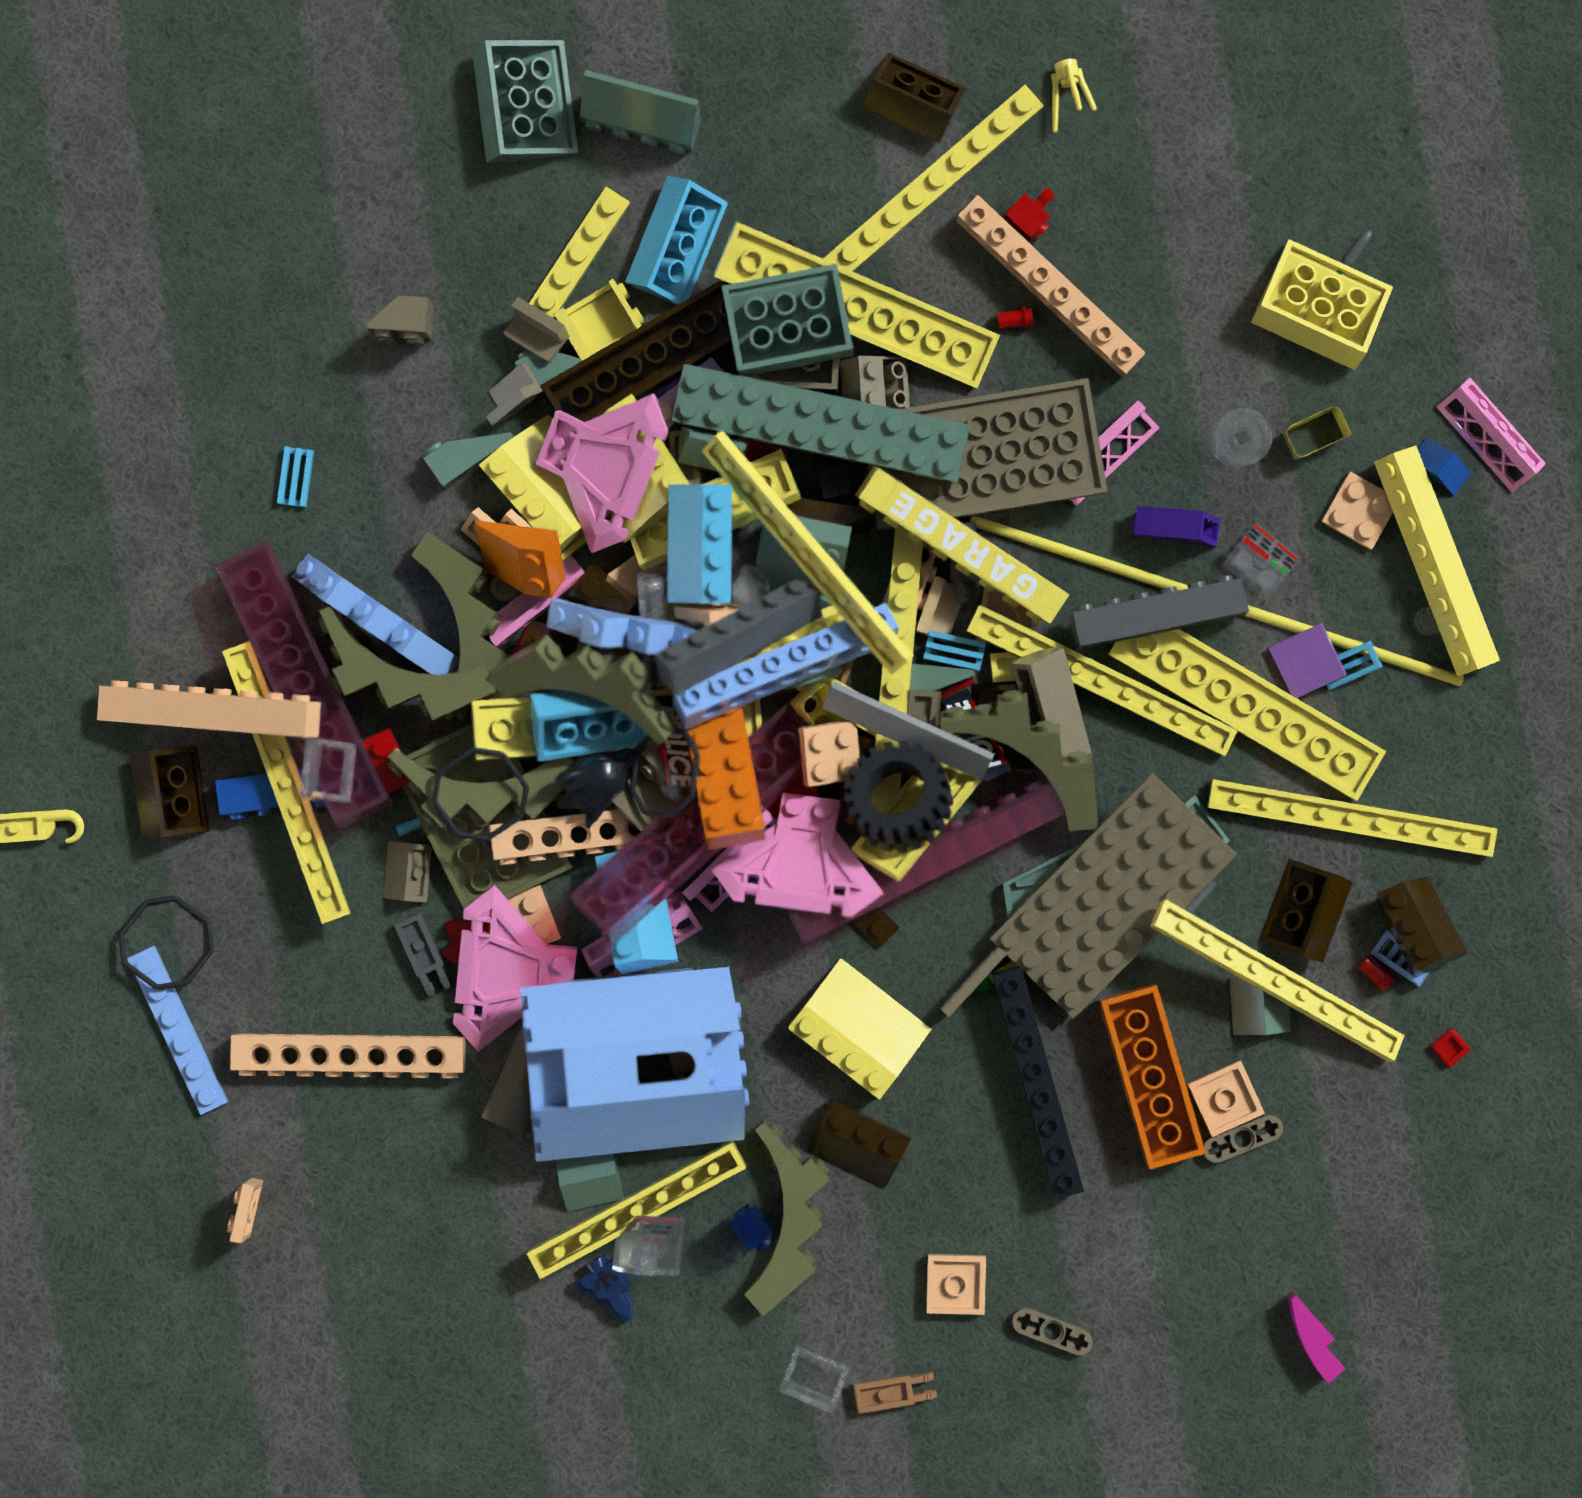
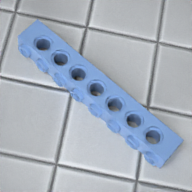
M884 603L875 607L874 610L897 635L899 626L887 604ZM844 620L716 673L678 695L673 693L672 705L686 730L872 651Z

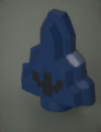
M603 1254L584 1266L587 1273L574 1282L581 1294L589 1295L595 1304L605 1305L610 1314L623 1323L633 1319V1301L627 1292L631 1284L627 1274L630 1265L625 1254L610 1260Z

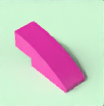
M1291 1292L1288 1295V1301L1296 1334L1310 1362L1329 1384L1346 1369L1327 1348L1334 1338L1300 1299Z

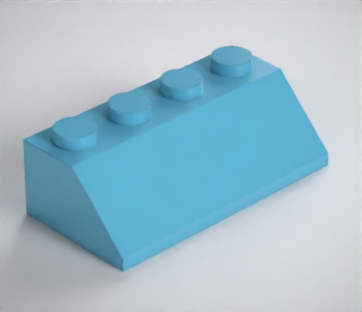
M667 176L625 282L642 292L675 305L689 299L728 202L689 179Z
M668 485L667 602L731 603L732 485Z
M567 690L530 695V717L538 762L636 747L647 735L642 727L623 712L588 695ZM652 738L646 745L652 744Z
M621 850L596 856V866L615 967L624 975L678 962L658 852Z

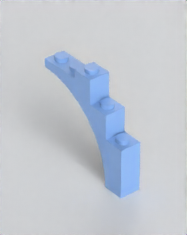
M309 553L298 564L296 571L292 575L295 580L430 674L443 675L455 673L459 668V657L361 591Z
M551 599L546 627L580 638L579 641L598 647H626L645 654H655L703 629L704 624L687 625L682 622L643 618L596 609L562 599Z

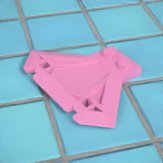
M655 394L587 422H583L561 410L555 411L536 465L563 478L591 553L622 542L628 536L629 530L622 527L625 518L634 520L657 462L660 451L653 447L656 438L665 440L668 433ZM641 431L646 433L643 441L638 440ZM610 511L615 513L612 521L608 519Z
M783 793L778 823L765 831L766 840L748 843L711 870L735 902L744 903L746 894L756 895L755 904L823 914H830L831 907L837 906L843 907L842 916L853 917L884 895L838 834L837 825L841 801L836 799ZM749 877L759 878L758 884L748 883ZM835 889L845 890V895H836L834 891Z
M495 884L465 907L463 919L472 920L471 930H462L455 1003L464 1005L463 1013H454L453 1024L478 1052L522 1018L520 987L554 984V981L574 980L577 947L545 944ZM483 922L491 923L490 931H482ZM475 1005L482 1006V1014H474Z

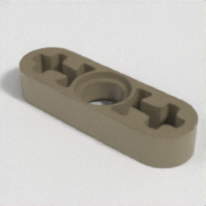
M1266 1114L1217 1136H1210L1203 1143L1206 1152L1204 1156L1211 1162L1219 1163L1275 1141L1282 1135L1283 1124L1278 1117ZM1266 1120L1277 1124V1127L1273 1129V1135H1270L1268 1132L1258 1134L1261 1140L1256 1142V1134L1251 1129L1252 1125L1256 1124V1129L1259 1130L1265 1127ZM1240 1130H1246L1250 1134V1142L1243 1147L1238 1146L1234 1140L1235 1134ZM1229 1135V1142L1235 1151L1230 1152L1229 1147L1220 1150L1221 1155L1219 1157H1216L1213 1153L1209 1154L1208 1150L1212 1148V1142L1215 1141L1218 1145L1227 1143L1224 1137Z
M1028 1307L1017 1309L1012 1316L1014 1329L1022 1335L1075 1355H1085L1092 1348L1093 1340L1090 1333L1081 1327ZM1028 1313L1030 1314V1320L1035 1323L1039 1322V1317L1043 1318L1044 1320L1039 1326V1334L1033 1333L1036 1328L1031 1325H1026L1025 1329L1020 1328L1021 1323L1017 1320L1018 1317H1024ZM1049 1323H1055L1060 1327V1334L1055 1339H1049L1044 1335V1328ZM1066 1328L1071 1329L1068 1334L1072 1337L1078 1338L1080 1334H1083V1339L1087 1342L1086 1346L1081 1345L1079 1349H1075L1074 1342L1066 1339V1345L1060 1344L1065 1337Z

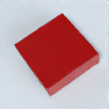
M1452 1027L1430 1045L1432 1050L1448 1068L1452 1067L1471 1051L1469 1046Z

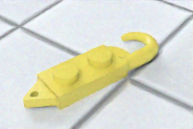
M67 809L0 814V843L46 840L53 835L57 821H71L75 824L76 831L72 837L65 840L67 844H70L81 838L84 832V822L78 813Z

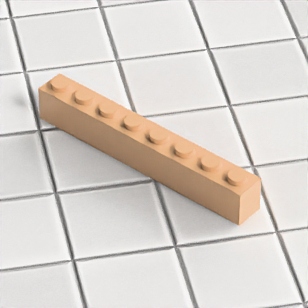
M111 680V686H99L97 720L296 737L319 736L321 702L310 701L309 695L292 694V700L283 699V693L266 692V698L257 697V691L240 690L239 696L231 695V689L214 688L213 694L205 693V687L188 686V691L185 692L179 691L180 685L162 684V690L154 689V683L136 682V688L128 687V681Z

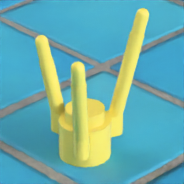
M1066 59L1057 62L1054 65L1056 73L1051 74L1053 84V133L1058 131L1060 83L1062 88H1071L1076 109L1081 111L1082 105L1076 86L1079 82L1091 110H1096L1093 97L1084 80L1082 69L1078 68L1076 59Z

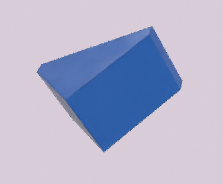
M1427 438L1418 447V452L1428 477L1454 496L1471 475V472L1455 452Z

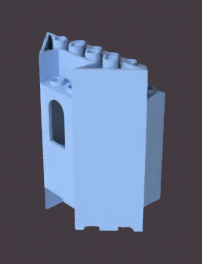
M729 967L701 970L684 968L554 981V984L520 987L536 1162L744 1140L745 1107L749 1106L748 1090L742 1086V1078L746 1077L745 1060H740L739 1049L744 1048L742 1031H737L740 1030L738 1020H741L740 1002H735ZM684 1051L691 1054L695 1060V1071L685 1080L638 1085L636 1056Z

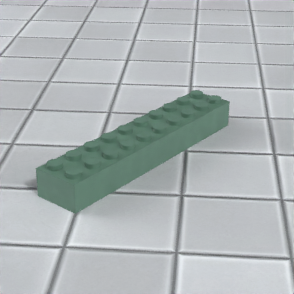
M688 364L683 365L672 416V422L678 425L715 433L723 431L725 435L953 484H958L970 430V424Z

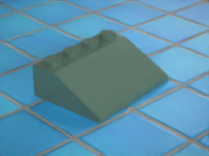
M485 40L473 48L472 56L486 162H518L578 154L564 40Z
M585 70L580 118L581 122L586 123V128L601 132L602 128L613 130L614 136L623 139H629L630 135L641 138V143L656 147L658 143L669 145L668 150L679 154H685V150L692 152L701 120L699 100Z
M837 264L722 286L739 376L746 377L854 356Z
M795 516L843 572L852 527ZM763 524L752 587L757 586L759 596L750 598L749 602L765 596L800 576H804L816 587ZM765 583L769 586L768 592L765 590ZM760 585H762L764 588L763 593L760 592ZM819 590L821 609L832 606Z

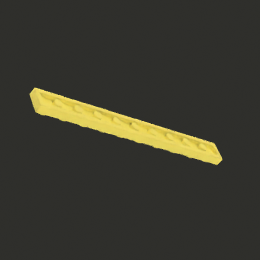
M1026 85L1021 87L823 259L854 272L1037 114L1044 105Z
M721 431L716 434L702 449V453L724 479L732 485V488L890 674L892 675L898 671L914 655L725 433Z
M899 527L895 529L888 608L899 626L897 637L913 654L923 543L919 545L907 537L909 530ZM912 658L892 675L884 665L882 666L879 702L905 714L908 711ZM876 733L875 746L878 752L885 749L883 744L885 742L891 741L894 748L899 747V743ZM902 773L892 774L884 778L875 787L871 805L876 810L882 812L899 792Z
M978 605L967 627L966 632L1020 658L1039 650L1063 647L1073 684L1221 756H1226L1238 731L981 605Z
M248 641L222 651L238 696L240 690L257 691V697L266 698V692L270 693L252 642ZM252 733L321 923L324 924L351 914L286 736Z
M1215 779L1211 780L1207 808L1488 857H1493L1497 828Z
M1168 900L1160 901L1150 925L1151 928L1385 1061H1395L1404 1038L1403 1034Z

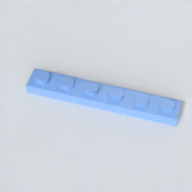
M155 946L127 958L129 964L157 984L172 982ZM136 976L200 1115L227 1103L228 1100L175 988L157 990Z

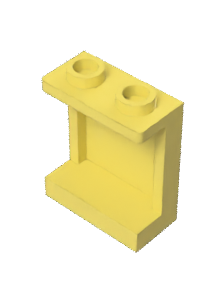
M614 279L608 281V285L566 310L561 308L554 313L557 321L564 324L570 336L568 340L581 361L641 327V324L645 322L637 307L631 309L626 301L630 298V295L622 282L617 285Z

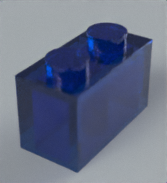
M755 1200L730 1216L729 1223L748 1251H751L753 1248L759 1251L772 1242L773 1227Z

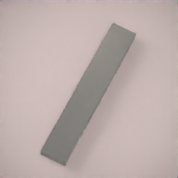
M834 681L822 706L823 709L893 741L898 743L899 741H907L911 749L914 743L922 745L924 753L930 750L935 755L936 760L980 780L983 779L994 755L992 752Z

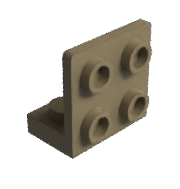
M650 747L641 753V768L638 770L635 789L646 810L673 813L688 796L669 797L662 758ZM630 776L626 780L623 791L611 803L643 834L648 835L668 818L646 816L641 813L630 793Z

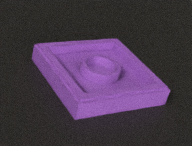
M1323 623L1269 647L1290 694L1295 698L1301 697L1347 675Z

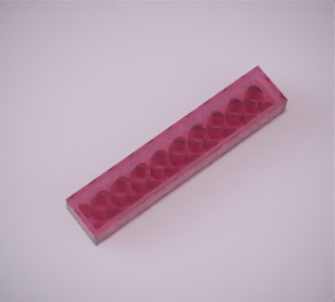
M266 541L215 565L273 692L283 693V699L292 700V694L309 695L310 701L321 702L319 736L294 737L335 824L341 829L392 805L393 802L368 753L342 694L337 691L333 683V674L273 547Z
M788 703L748 738L762 813L803 777L799 728L810 725ZM698 794L695 795L694 799L676 818L658 817L571 894L574 906L612 946L722 849L707 850ZM688 796L679 798L665 812L673 813Z
M1033 780L1020 787L1021 793L1017 795L1007 793L995 799L997 805L991 808L983 805L969 812L971 818L965 821L957 818L947 823L945 831L935 837L936 839L930 843L899 882L867 863L868 869L866 871L884 895L853 917L842 916L843 907L837 906L831 907L830 914L786 909L785 912L799 941L805 944L1064 815L1065 813L1050 782ZM835 889L834 894L844 896L845 890Z

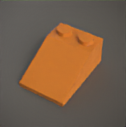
M479 520L476 522L484 570L526 595L547 598L554 596L565 579L557 531Z

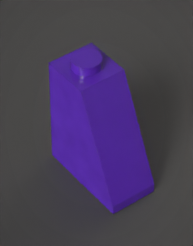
M1137 506V513H1134L1132 518L1134 535L1147 539L1217 547L1220 526L1219 518L1205 511Z

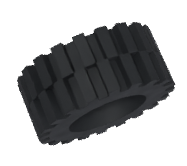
M891 741L883 743L885 749L879 752L877 747L874 746L869 749L871 756L868 759L863 755L857 759L859 769L851 767L848 773L851 781L846 780L845 790L848 794L845 795V801L855 826L863 838H868L871 845L877 847L880 842L883 850L891 852L892 846H896L899 853L907 852L906 845L911 844L914 850L922 848L920 841L925 838L930 844L936 839L933 832L937 830L942 833L946 828L943 818L950 820L952 815L950 806H953L952 790L942 764L939 760L936 761L935 755L930 750L924 753L922 745L916 743L910 749L907 741H899V747L895 748ZM892 774H912L925 783L921 800L914 808L905 813L897 815L884 814L871 805L875 787L880 781Z

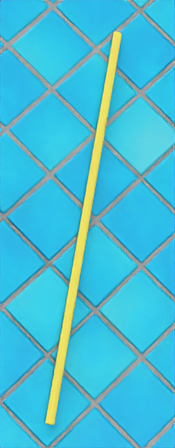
M972 515L970 522H976V528L1151 586L1161 589L1176 587L1177 591L1188 589L1185 584ZM1249 605V612L1244 615L1298 634L1314 627ZM1326 631L1334 646L1350 650L1364 644ZM1373 646L1380 661L1453 685L1461 686L1463 682V675L1457 677V674ZM1367 649L1358 652L1362 655L1369 654Z

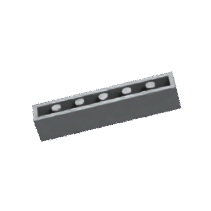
M1232 575L1216 578V583L1205 585L1204 581H1198L1188 584V589L1177 591L1176 587L1159 590L1160 594L1149 597L1148 592L1131 596L1132 600L1121 602L1120 598L1104 601V606L1093 608L1092 604L1078 606L1075 608L1076 612L1069 616L1076 650L1244 616L1249 612L1242 578L1233 579Z
M800 576L655 653L660 680L675 695H678L822 617L819 590L804 576Z

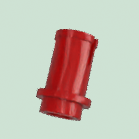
M1022 306L1020 310L997 312L1000 331L1022 326L1028 329L1029 325H1034L1031 308Z
M1371 955L1357 967L1376 984V989L1380 988L1382 991H1385L1395 980L1391 976L1393 973L1391 971L1387 972Z

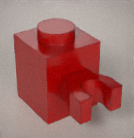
M1046 187L1033 201L1024 193L1005 213L1004 219L1028 242L1033 237L1038 240L1049 229L1046 223L1049 221L1050 216L1043 209L1054 199L1055 194Z

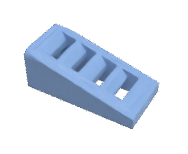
M1386 930L1370 954L1420 987L1431 971L1414 978L1411 975L1412 972L1409 966L1406 970L1401 968L1405 962L1403 955H1401L1396 964L1391 960L1399 950V947L1392 933ZM1390 940L1395 942V945L1385 957L1381 953Z

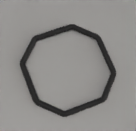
M674 729L671 733L673 735H683L694 754L689 796L673 813L646 810L635 789L640 751L650 741L651 737L647 734L636 746L634 756L638 762L632 767L630 793L643 815L673 819L694 799L700 753L686 730Z
M473 747L438 770L435 776L431 801L456 836L489 841L522 819L525 814L529 786L504 752ZM473 753L501 757L523 787L519 814L488 835L459 831L437 801L442 774Z
M178 896L145 900L118 935L122 965L157 990L190 984L215 949L210 920ZM175 901L205 923L209 950L186 980L157 984L127 962L124 935L147 905Z

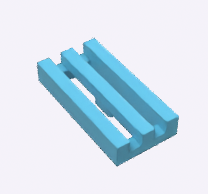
M284 446L277 498L278 504L307 508L314 450ZM295 454L289 499H285L290 456ZM305 455L306 462L301 500L298 501L296 500L301 456Z
M930 630L923 659L980 672L986 642ZM934 638L977 647L979 650L978 652H973L933 642ZM935 649L976 658V663L933 655L931 651Z
M1372 641L1339 654L1338 657L1342 660L1367 649L1369 654L1344 664L1343 667L1345 670H1348L1371 659L1374 664L1326 684L1328 690L1383 667Z

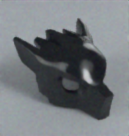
M624 748L612 753L597 752L586 754L577 758L570 768L560 772L555 782L566 781L567 796L564 800L566 803H570L571 806L582 804L580 812H587L585 826L589 829L602 815L607 805L623 791L626 784L627 770L638 761L630 748Z

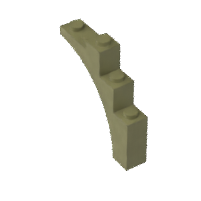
M426 532L411 556L430 571L442 586L453 607L459 628L461 650L458 672H464L481 665H488L492 672L500 662L510 657V655L486 640L488 635L492 636L497 631L500 625L498 620L501 615L474 598L476 592L480 593L485 588L488 582L486 577L489 572ZM471 706L445 716V718L457 724L459 720L463 721L471 710Z
M329 606L320 610L322 616L319 619L320 626L325 635L330 634L334 645L331 646L334 657L338 662L342 660L343 665L333 669L336 676L332 677L337 691L339 693L343 692L344 696H352L378 684L379 688L376 689V693L382 705L387 704L388 708H395L422 696L423 700L419 703L425 716H431L432 720H439L470 706L472 701L483 700L498 693V690L487 678L491 673L488 665H481L464 672L443 675L419 674L404 670L378 658L364 647L348 630L334 607Z
M545 635L500 662L487 677L504 699L522 692L538 689H562L582 693L601 700L623 712L642 727L657 745L666 741L677 727L672 716L666 712L656 699L654 693L644 683L650 674L633 652L607 666L601 655L594 650L591 644H587L564 657L559 647L553 643L548 635Z
M1016 690L1004 692L1003 695H998V707H992L990 704H981L976 706L975 709L963 710L962 707H950L946 711L941 712V730L989 737L1009 745L1028 757L1044 772L1056 789L1065 809L1069 831L1098 828L1092 753L1086 754L1083 751H1074L1063 756L1060 723L1053 724L1051 721H1041L1036 723V725L1030 726L1027 693H1021Z
M397 748L394 749L387 756L391 761L388 767L398 777L404 774L411 781L408 787L419 798L423 795L427 797L419 806L424 811L420 814L422 818L432 827L435 824L443 827L446 822L431 801L436 774L415 764ZM570 757L546 760L541 765L522 774V777L529 786L525 814L522 819L528 816L529 819L533 820L566 787V781L556 783L555 779L560 772L570 768L575 763ZM441 776L437 801L450 819L467 804L469 808L466 812L477 823L483 820L488 824L511 800L515 803L511 808L519 814L523 787L516 777L495 782L471 783L455 781Z
M765 1121L760 1123L755 1128V1131L769 1149L778 1169L783 1190L784 1213L780 1235L771 1258L761 1274L744 1292L747 1299L763 1317L816 1271V1267L813 1265L816 1261L814 1256L806 1248L800 1250L798 1247L823 1226V1222L820 1220L823 1214L813 1203L807 1205L805 1202L830 1181L827 1175L830 1170L820 1158L814 1161L810 1156L805 1162L801 1163L799 1159L802 1158V1155L792 1144L787 1147L780 1139L783 1133L773 1122L768 1125Z

